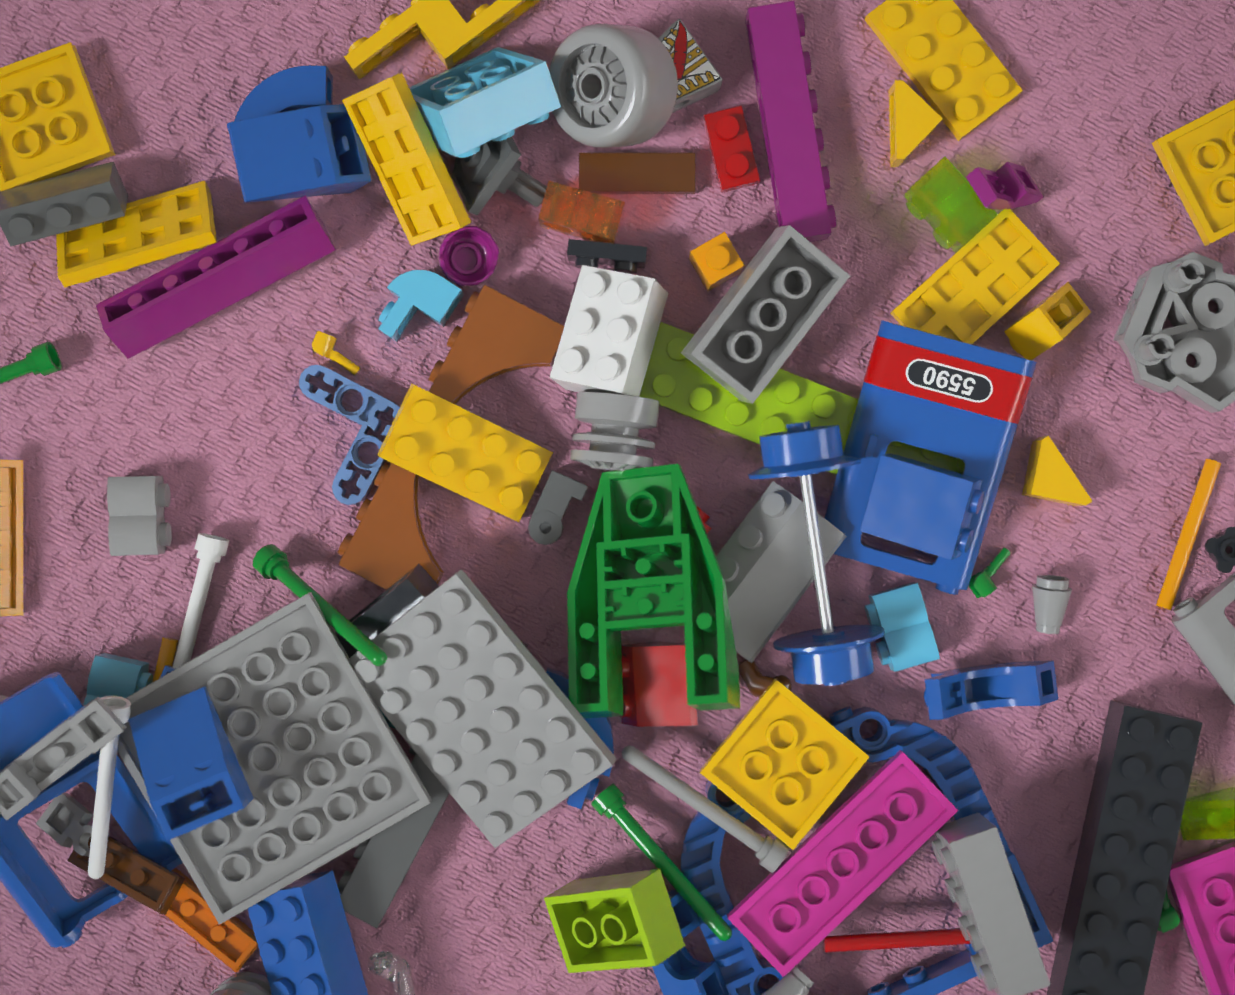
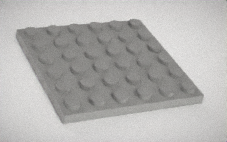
M311 592L126 698L131 702L129 717L131 718L206 686L254 799L244 809L170 840L219 925L418 811L432 801L366 686L355 673V668L350 662L349 656L332 627L326 621ZM128 721L124 724L127 728L119 734L117 751L151 807Z

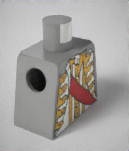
M678 19L658 38L670 53L677 72L678 92L672 113L715 94L721 89L723 80L683 22Z

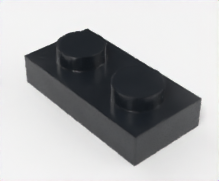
M569 239L567 257L568 261L575 262V267L581 268L582 265L598 268V264L614 265V271L632 274L637 273V268L645 269L647 247Z

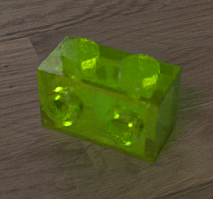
M945 156L903 195L907 199L906 206L917 219H925L934 229L932 234L936 241L945 249L951 248L955 253L998 215L994 209L984 207L971 184Z

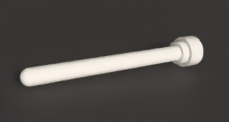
M198 533L194 549L198 550L197 558L200 561L173 663L174 668H179L191 661L215 563H220L221 556H226L229 544L228 539Z
M119 696L100 698L123 724L129 721L131 702L128 699ZM119 735L100 749L88 875L92 879L101 878L105 871Z

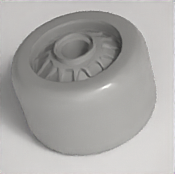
M593 24L582 27L569 35L561 43L549 67V72L561 105L560 108L552 111L558 124L570 137L587 146L598 148L627 147L646 142L665 126L675 107L678 80L673 59L667 48L655 35L636 26Z

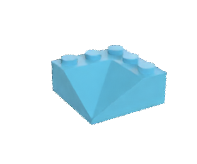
M500 47L409 87L436 147L455 157L458 156V158H465L480 151V145L488 141H501L515 134L514 129L526 123L533 125L543 122L549 118V112L561 107L546 61Z

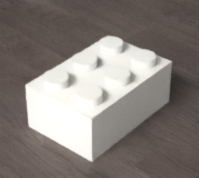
M582 265L549 378L569 391L612 393L639 397L668 292L655 278Z

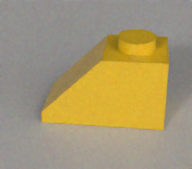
M1067 282L1020 317L1004 333L1017 353L1021 354L1025 359L1033 360L1064 339L1091 311L1070 283Z

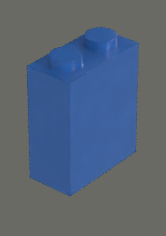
M893 453L883 454L880 457L860 531L949 560L958 558L962 552L966 553L972 542L973 530L969 529L972 515L978 514L983 504L985 492L980 490L982 480Z

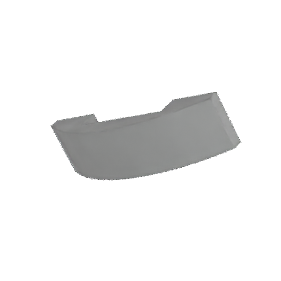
M99 696L61 722L0 771V814L6 820L32 802L45 788L92 752L96 753L127 728Z

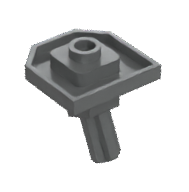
M512 136L501 141H488L480 145L479 152L469 157L458 158L457 156L455 158L452 178L468 212L478 215L495 191L505 194L507 189L537 207L546 199L549 192L548 187L520 169L521 162L518 159L521 153Z

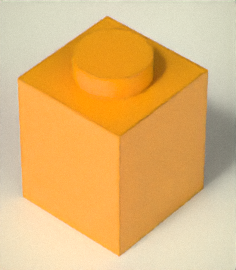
M725 232L693 249L689 255V260L707 292L740 274L745 266Z

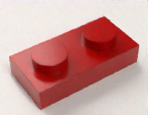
M742 105L704 114L703 120L721 193L759 184L760 178Z

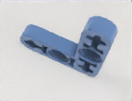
M311 365L300 375L299 386L302 393L317 403L362 425L332 484L333 494L338 501L347 505H356L367 498L377 474L386 462L385 459L379 457L373 464H364L359 458V448L366 442H373L380 450L383 441L377 437L367 435L370 427L375 432H378L382 423L377 418L380 411L387 413L392 408L394 410L392 416L395 418L400 406L324 366ZM322 372L325 374L323 381L337 388L338 380L343 382L335 392L332 404L328 402L332 394L322 389H318L315 394L312 392L313 385L309 383L311 376L319 377ZM350 390H357L363 396V404L355 412L347 411L342 405L344 394ZM387 425L381 435L386 436L391 425ZM353 462L358 468L371 471L369 478L361 474L356 483V486L361 489L358 495L351 494L347 498L344 496L346 489L341 485L344 480L351 481L357 471L349 470Z

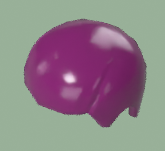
M464 226L461 229L450 232L444 238L440 245L439 266L449 280L461 286L479 285L494 273L498 261L499 248L489 232L477 226Z

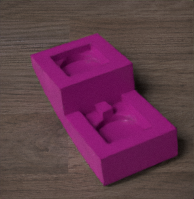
M1007 162L996 172L977 167L966 176L984 207L988 209L1018 208L1037 203L1044 198L1025 167Z

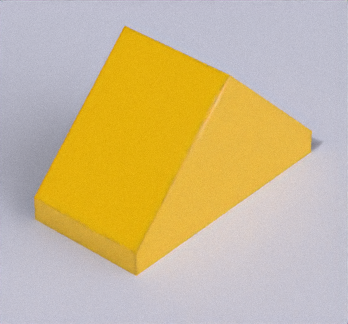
M895 80L889 89L890 167H899L943 119L903 80Z
M1049 435L1038 437L1032 441L1022 495L1073 506H1086L1091 503L1092 499Z

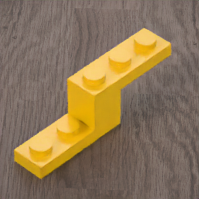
M412 0L411 7L400 15L394 13L387 17L380 24V30L371 37H362L355 41L344 58L360 80L421 34L449 70L540 2V0H497L490 6L486 3L478 7L470 15L471 20L467 23L449 0Z

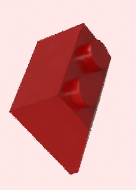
M655 641L621 645L623 716H619L621 724L636 727L698 725L697 709L687 705L685 643Z

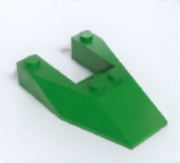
M670 464L624 471L602 472L567 591L569 701L585 719L623 716L621 631L684 626L687 705L700 711L740 708L739 668L725 580L681 465Z

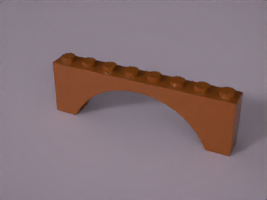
M484 285L480 293L474 291L465 307V312L469 313L463 327L457 325L452 331L446 345L451 350L445 361L438 360L433 367L428 381L433 383L429 392L456 405L473 389L504 373L524 368L552 367L564 326ZM393 463L390 466L384 464L381 467L374 481L378 489L372 501L366 498L357 513L356 519L361 522L354 535L348 533L339 547L338 554L342 558L338 565L384 589H388L417 564H420L434 581L439 584L444 571L433 556L422 529L418 503L419 475Z

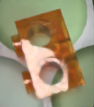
M548 181L538 220L540 227L588 241L616 244L625 212V202Z

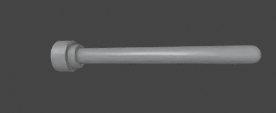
M626 746L622 750L624 760L754 850V856L760 859L759 864L765 869L774 873L780 866L790 849L782 840L777 837L773 840L769 836L763 838L634 746Z

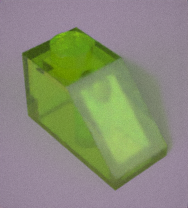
M1235 787L1186 798L1180 825L1183 840L1235 839Z

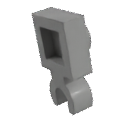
M64 792L53 799L36 824L61 846L71 848L73 845L76 853L89 857L90 848L88 847V840L92 835V825L87 824L93 817V814L69 793Z

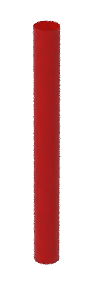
M960 928L826 936L823 939L825 953L971 944L970 940H965Z

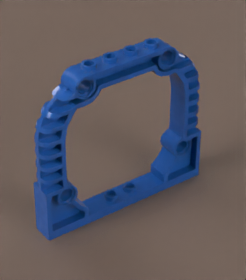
M849 706L830 714L829 718L831 721L829 723L870 756L866 762L873 763L886 760L901 750L908 758L921 765L940 792L958 809L950 818L951 822L980 813L997 827L1037 947L1040 948L1053 942V938L1015 854L1010 851L976 773L963 752L946 736L928 726L906 720H887L883 714L870 707H861L852 711ZM866 719H875L878 724L875 735L870 738L861 737L859 729L862 722ZM709 780L707 781L705 792L709 800L742 823L751 818V815L733 800L728 802L719 801L715 797L718 787ZM697 811L683 841L681 872L730 926L732 936L727 941L720 940L705 922L697 916L701 924L699 926L719 966L729 995H762L768 990L758 986V981L763 975L773 974L778 977L777 982L783 976L765 957H758L751 942L728 919L727 914L735 906L724 884L720 868V856L726 831ZM964 944L966 950L926 968L925 966L911 968L903 974L904 978L891 984L889 982H881L872 986L867 991V995L939 994L977 976L970 957L976 954L971 944Z

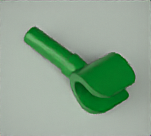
M1003 547L989 566L971 577L969 587L976 598L986 597L997 589L990 577L996 573L1011 554L1008 549Z
M1167 889L1158 931L1163 933L1176 928L1180 922L1179 915L1168 898Z

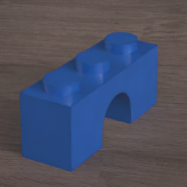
M677 890L667 891L684 940L685 936L701 925L697 918L698 915ZM685 946L659 965L652 966L663 995H729L717 962H700L689 954Z

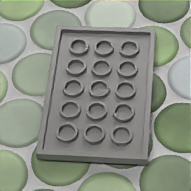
M462 569L372 639L387 655V661L384 665L375 666L359 651L349 657L350 662L355 668V673L364 683L379 709L494 848L609 769L617 760Z

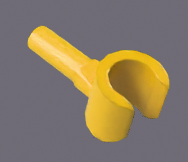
M317 331L312 342V348L315 353L337 362L350 373L356 375L360 367L341 353L333 350L337 338Z

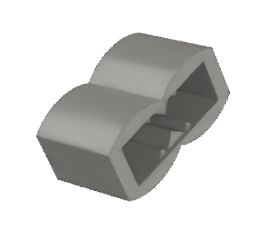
M163 476L108 477V538L111 556L159 555L165 553L166 546H170L172 530L170 523H165L164 507H169L171 494L169 484H164Z

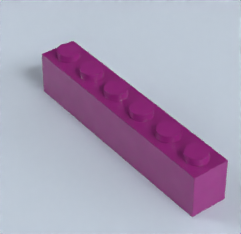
M795 1L750 7L747 9L745 24L778 227L790 225L809 242L827 240L832 233L831 228H836V214L833 204L827 205L825 190L830 189V177L827 166L821 167L819 152L824 151V140L821 128H815L813 113L818 112L817 96L814 89L809 90L806 76L811 75L812 68L809 51H802L800 37H805L803 13H796Z
M305 195L217 241V243L205 247L98 303L96 308L104 332L129 359L321 259L336 249L324 223Z

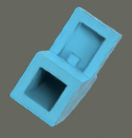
M413 270L396 277L387 287L391 293L399 298L396 303L390 301L379 317V321L382 323L379 330L397 342L417 310L444 327L465 294L459 287L434 272Z

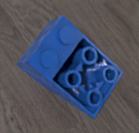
M344 104L319 105L229 122L227 124L244 203L301 198L305 195L312 197L352 193L372 181L364 145Z
M206 686L129 718L148 798L166 841L242 810L254 799Z

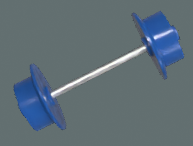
M810 421L786 424L787 431L759 436L763 467L753 471L748 476L749 479L800 477L821 628L781 637L773 642V647L775 650L791 653L795 682L800 684H823L825 686L841 685L847 681L862 678L874 672L870 642L884 636L885 629L877 625L833 627L812 474L857 465L861 463V458L843 455L839 425L811 427Z

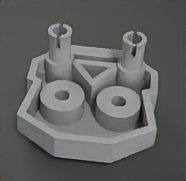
M1191 252L1175 261L1152 267L1140 275L1132 292L1133 295L1127 304V309L1121 319L1122 322L1119 324L1113 341L1119 343L1129 359L1134 383L1160 394L1173 391L1190 403L1211 413L1223 410L1235 401V275L1223 273L1222 263L1195 252ZM1210 300L1215 301L1218 305L1216 313H1212L1208 309V302ZM1167 317L1173 327L1161 330ZM1188 354H1192L1196 359V364L1193 368L1186 363Z

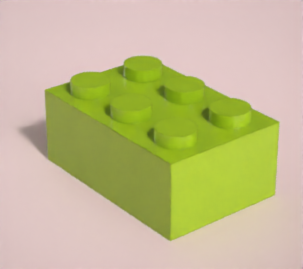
M660 869L576 879L544 897L568 973L657 966L685 946Z

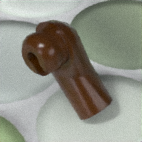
M745 659L738 663L739 674L753 696L760 697L775 678L791 691L792 684L788 677L784 675L776 677L764 676L755 661L751 663Z

